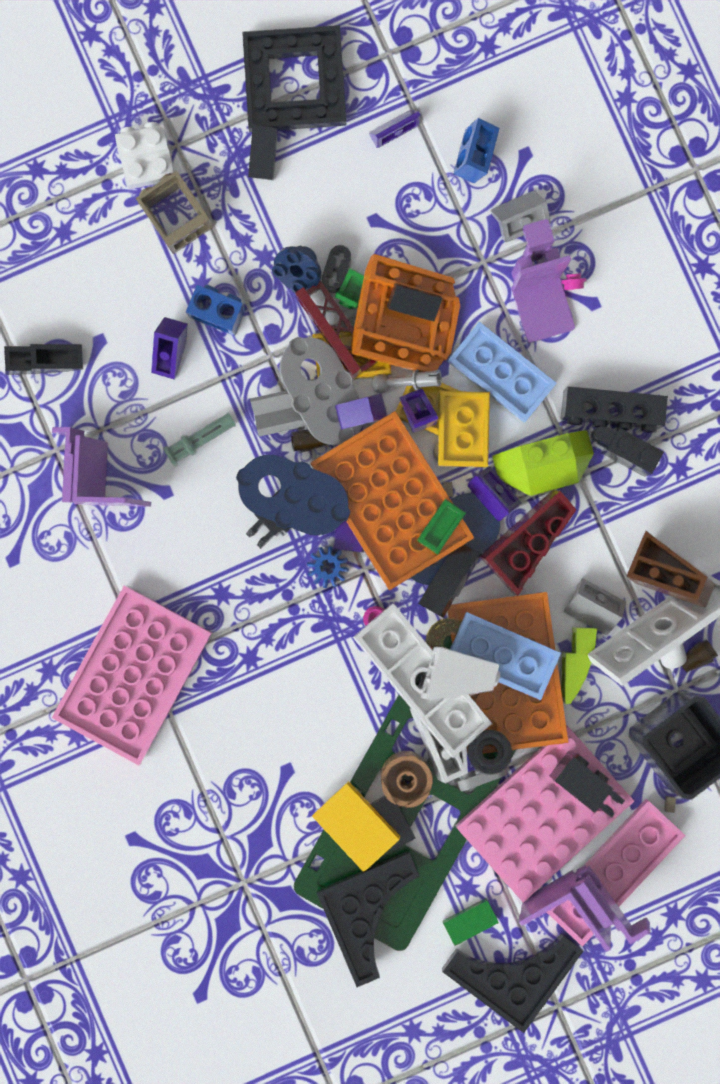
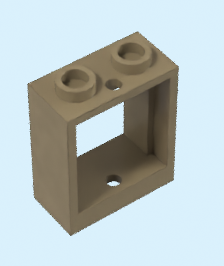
M177 171L164 175L159 183L153 187L143 189L139 196L136 197L140 207L172 254H175L213 228L209 217ZM180 188L198 216L167 235L150 210V207Z

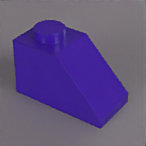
M167 317L162 319L154 331L151 373L175 380L186 346L188 323Z

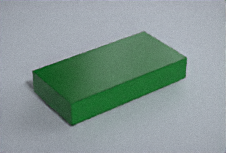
M444 499L417 541L438 555L466 512L447 499Z
M487 898L442 921L454 946L499 923Z

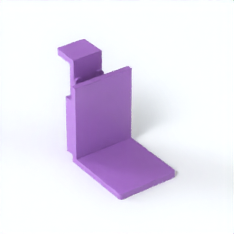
M548 219L524 225L523 232L527 247L522 257L517 260L512 271L514 283L511 290L528 343L575 329L560 279L570 263L571 257L568 255L560 258L558 249H552L555 240ZM533 261H536V262H537V265H534V266H533V263H532V262H533Z
M52 427V433L66 436L62 490L63 503L151 507L152 502L105 497L108 442L85 437V431L80 429Z
M586 865L577 869L575 873L573 870L533 893L524 903L522 902L519 923L523 926L565 901L570 900L606 952L611 950V925H614L618 932L621 931L630 944L650 934V921L648 918L645 917L631 925L591 867H586Z

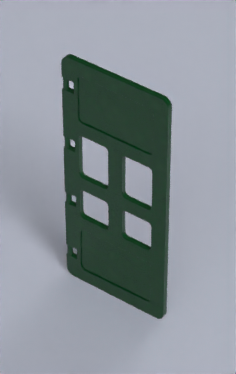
M450 632L442 636L440 641L442 648L450 650L452 646ZM419 673L415 677L416 686H418L421 681ZM398 694L350 780L354 787L361 790L360 794L363 797L367 794L385 761L395 754L392 747L407 720L413 718L410 711L411 707L400 694ZM392 719L399 723L393 735L385 732ZM512 750V757L515 754L516 750ZM497 752L485 753L483 756L488 760L496 758ZM427 759L426 762L432 774V788L429 796L434 795L457 808L460 814L434 859L423 855L405 844L394 851L391 847L370 866H375L410 851L420 877L403 886L388 900L379 918L374 935L375 939L396 951H403L408 947L467 840L455 825L495 790L501 777L474 787L471 793L461 792L459 788L450 783H443L438 780L430 759ZM402 775V778L411 782V776ZM425 801L411 808L401 806L400 809L410 828ZM323 829L294 881V891L299 896L323 909L317 896V890L362 870ZM316 855L324 859L318 870L310 867Z

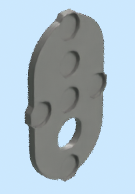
M299 336L289 341V346L281 357L279 370L281 380L292 399L291 405L294 411L300 414L307 429L318 441L328 445L342 444L358 434L362 428V425L341 430L335 405L360 399L352 384L353 378L350 372L345 371L336 352L326 342L316 338H301ZM305 359H313L319 364L320 375L316 380H307L301 374V364Z

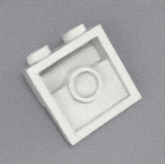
M149 122L144 125V129L135 130L133 127H125L120 130L119 134H115L119 158L122 162L128 189L157 184L164 175L175 172L164 125H159L157 122Z

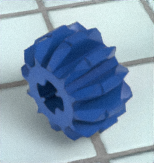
M332 546L328 547V554L326 555L324 549L319 547L320 557L314 553L310 555L313 559L317 560L316 563L307 562L308 567H315V570L308 572V576L318 575L313 582L314 584H318L321 579H324L323 588H327L328 579H331L333 587H336V576L341 581L345 580V577L339 574V572H349V568L340 566V564L348 562V559H337L342 554L341 550H338L333 556ZM325 560L335 564V569L332 568L333 572L331 574L321 570V565L324 566L322 563Z

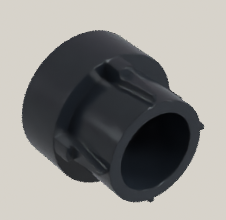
M484 730L469 744V761L473 768L482 774H498L511 761V744L501 732ZM487 745L495 747L497 750L496 758L492 760L486 759L482 754L483 748Z

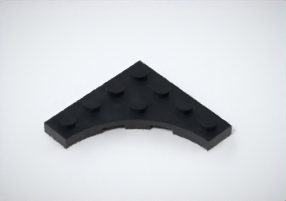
M410 851L372 866L365 872H358L317 890V896L357 988L380 978L374 954V935L384 906L391 896L395 895L403 886L420 877Z
M563 933L540 953L511 963L482 961L456 948L442 967V972L522 1033H525L584 951Z

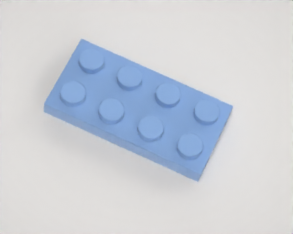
M478 322L448 360V363L482 390L490 392L492 398L524 423L557 384L481 322Z
M466 612L450 648L451 651L499 664L500 683L539 700L542 699L561 655L558 651Z

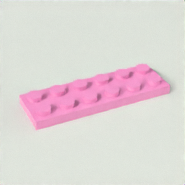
M645 799L584 865L591 867L618 907H620L686 835L651 802ZM570 900L547 912L581 946L594 935Z

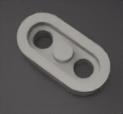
M505 768L498 774L485 775L482 773L476 774L472 770L461 776L462 780L457 783L462 792L503 777L508 772Z

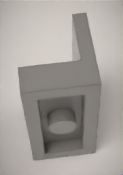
M535 190L490 209L493 217L499 222L502 239L506 243L523 236L524 225L548 219L549 223H551L547 201Z
M287 390L250 398L259 437L306 426L300 414L294 411L291 405L292 399Z
M582 578L577 585L574 597L565 607L564 612L608 635L622 619L626 601Z

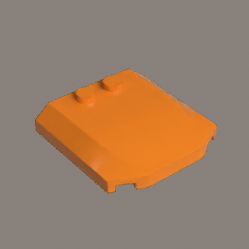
M373 254L370 257L364 274L351 340V353L413 371L426 372L437 370L442 362L451 354L460 310L459 297H456L453 284H455L454 278ZM397 283L440 295L443 299L435 321L389 310L387 304L394 284Z

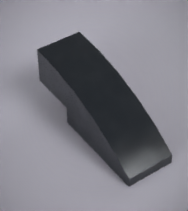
M82 344L4 346L5 375L46 374L83 370Z
M462 545L451 552L418 604L444 618L455 597H458L481 553L466 545Z

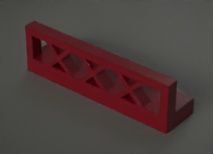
M321 281L317 286H312L307 291L303 287L295 293L302 308L328 345L336 352L339 360L345 369L350 372L353 379L377 363L376 360L369 359L370 361L359 367L353 358L354 355L348 351H351V346H346L339 338L340 331L353 335L354 327ZM321 290L325 296L324 306L316 305L310 296ZM328 302L333 308L327 307ZM326 311L337 313L339 316L338 326L328 323L325 318ZM342 322L347 328L341 327Z

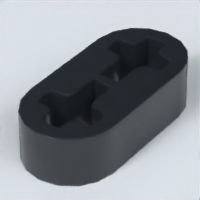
M337 245L331 249L322 274V283L329 293H337L340 290L351 264V252L344 245ZM340 252L344 253L346 260H341L340 266L337 267V260L334 256H339ZM337 272L336 278L339 283L329 286V281L326 279H331L333 273Z

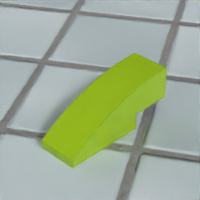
M572 627L571 652L561 653V692L563 703L565 704L572 703L587 677L592 663L588 653L595 649L597 628Z

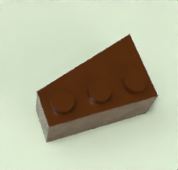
M645 530L626 576L637 585L706 608L715 584L708 576Z

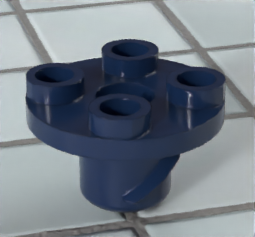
M301 245L297 247L289 246L281 249L276 255L272 273L294 293L303 287L307 291L312 286H317L322 276L321 267L315 252L311 248Z

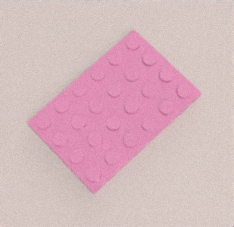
M123 586L52 718L129 761L141 765L212 632L132 588Z
M567 725L569 743L542 746L455 825L523 903L634 802L630 795ZM567 752L574 757L578 753L590 763L587 768L592 772L598 769L609 778L607 784L614 788L613 791L625 800L621 805L615 802L610 795L605 799L603 803L607 804L615 812L613 817L600 808L594 813L549 776Z

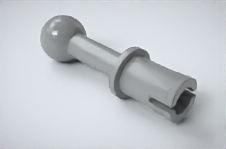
M414 370L412 376L392 378L379 374L373 377L371 386L377 393H385L392 387L413 386L415 390H420L421 387L441 386V381L438 380H441L442 377L440 370L426 372Z

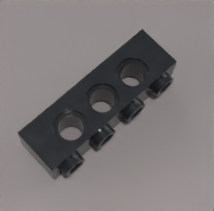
M568 386L563 390L560 420H567L569 425H582V422L592 423V427H607V424L617 425L616 429L621 428L623 430H632V427H639L642 432L654 433L657 432V429L665 426L668 396ZM585 402L593 405V414H588L584 411L583 404ZM609 405L617 407L618 416H612L609 413ZM634 407H638L642 410V419H638L634 416Z

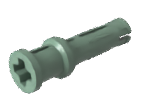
M226 413L189 437L187 435L181 436V440L170 447H163V450L175 467L180 460L189 455H195L196 449L230 428L235 427L236 424L230 414ZM221 425L219 429L215 430L214 432L210 433L204 438L202 437V435ZM199 439V441L195 442L194 444L192 443V441ZM184 447V450L177 454H174V452Z

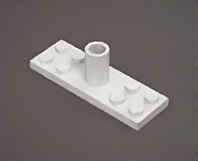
M704 572L715 584L706 608L670 596L588 653L590 661L621 686L659 659H661L662 665L667 668L682 666L687 660L683 642L720 617V581Z
M394 604L387 607L353 636L359 646L451 757L454 758L492 724L468 694L437 700L420 698L433 651ZM419 673L421 681L419 685L416 686L415 677Z

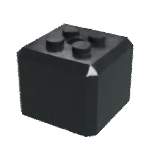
M679 690L629 728V739L664 785L681 798L693 800L720 779V717L706 698ZM677 732L681 733L683 736L682 743L678 746H673L671 743L672 735Z

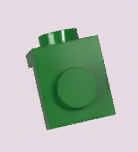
M353 268L349 269L340 290L335 295V298L340 300L339 304L348 309L358 308L364 279L363 273Z

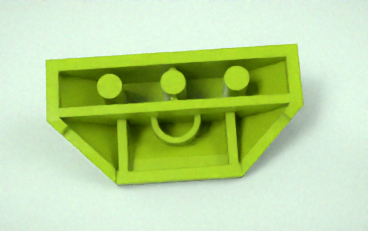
M584 430L522 445L493 455L492 459L496 473L504 483L529 496L579 483L594 452L588 431Z

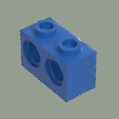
M477 118L464 131L453 174L471 183H476L487 175L500 128L480 118Z
M196 285L186 310L189 318L235 336L246 310L241 302L242 300L232 294L227 296L219 294V290L210 285H205L204 287ZM203 300H211V305L208 308H200V303ZM232 308L234 309V314L231 317L225 318L222 316L225 309Z

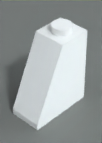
M434 647L420 698L437 700L492 691L500 679L499 664L445 648Z

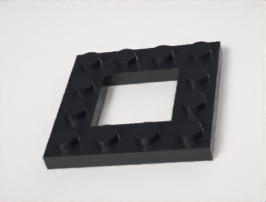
M340 25L242 32L249 132H252L253 125L278 128V130L347 126ZM317 56L320 99L272 102L269 59Z

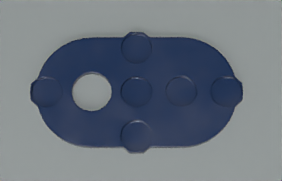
M262 455L251 460L244 468L239 469L236 480L238 482L239 496L246 508L258 516L274 521L278 527L283 529L290 527L309 535L319 536L334 531L342 522L347 521L349 518L350 510L344 487L337 479L312 469L308 463L303 461L296 463L277 455ZM268 475L277 477L281 484L279 493L273 497H265L259 491V482Z
M465 493L452 498L451 501L455 506L466 512L462 519L474 536L472 540L464 545L482 554L496 541L500 531V521L496 520L475 494ZM450 553L441 558L438 563L428 566L409 579H413L420 584L430 585Z

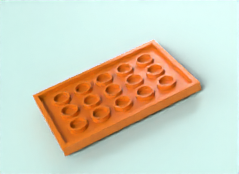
M396 411L310 463L313 469L334 477L344 487L350 515L346 522L389 591L474 538L462 519L438 555L417 541L444 499L451 503L452 501Z
M547 592L451 604L448 610V619H456L462 622L466 612L555 650ZM450 632V633H451V640H452V644H453V641H454V639H455V637H456V634ZM558 664L554 668L541 700L500 682L494 686L492 691L468 694L492 723L485 730L501 732L509 740L512 750L569 743ZM491 745L485 746L482 750V754L497 752L495 747Z

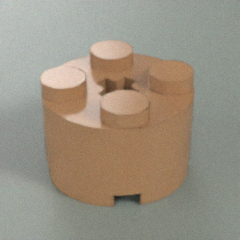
M400 751L391 755L381 769L382 790L391 803L411 808L423 803L428 798L432 788V774L425 759L413 751ZM402 775L411 776V782L402 781Z

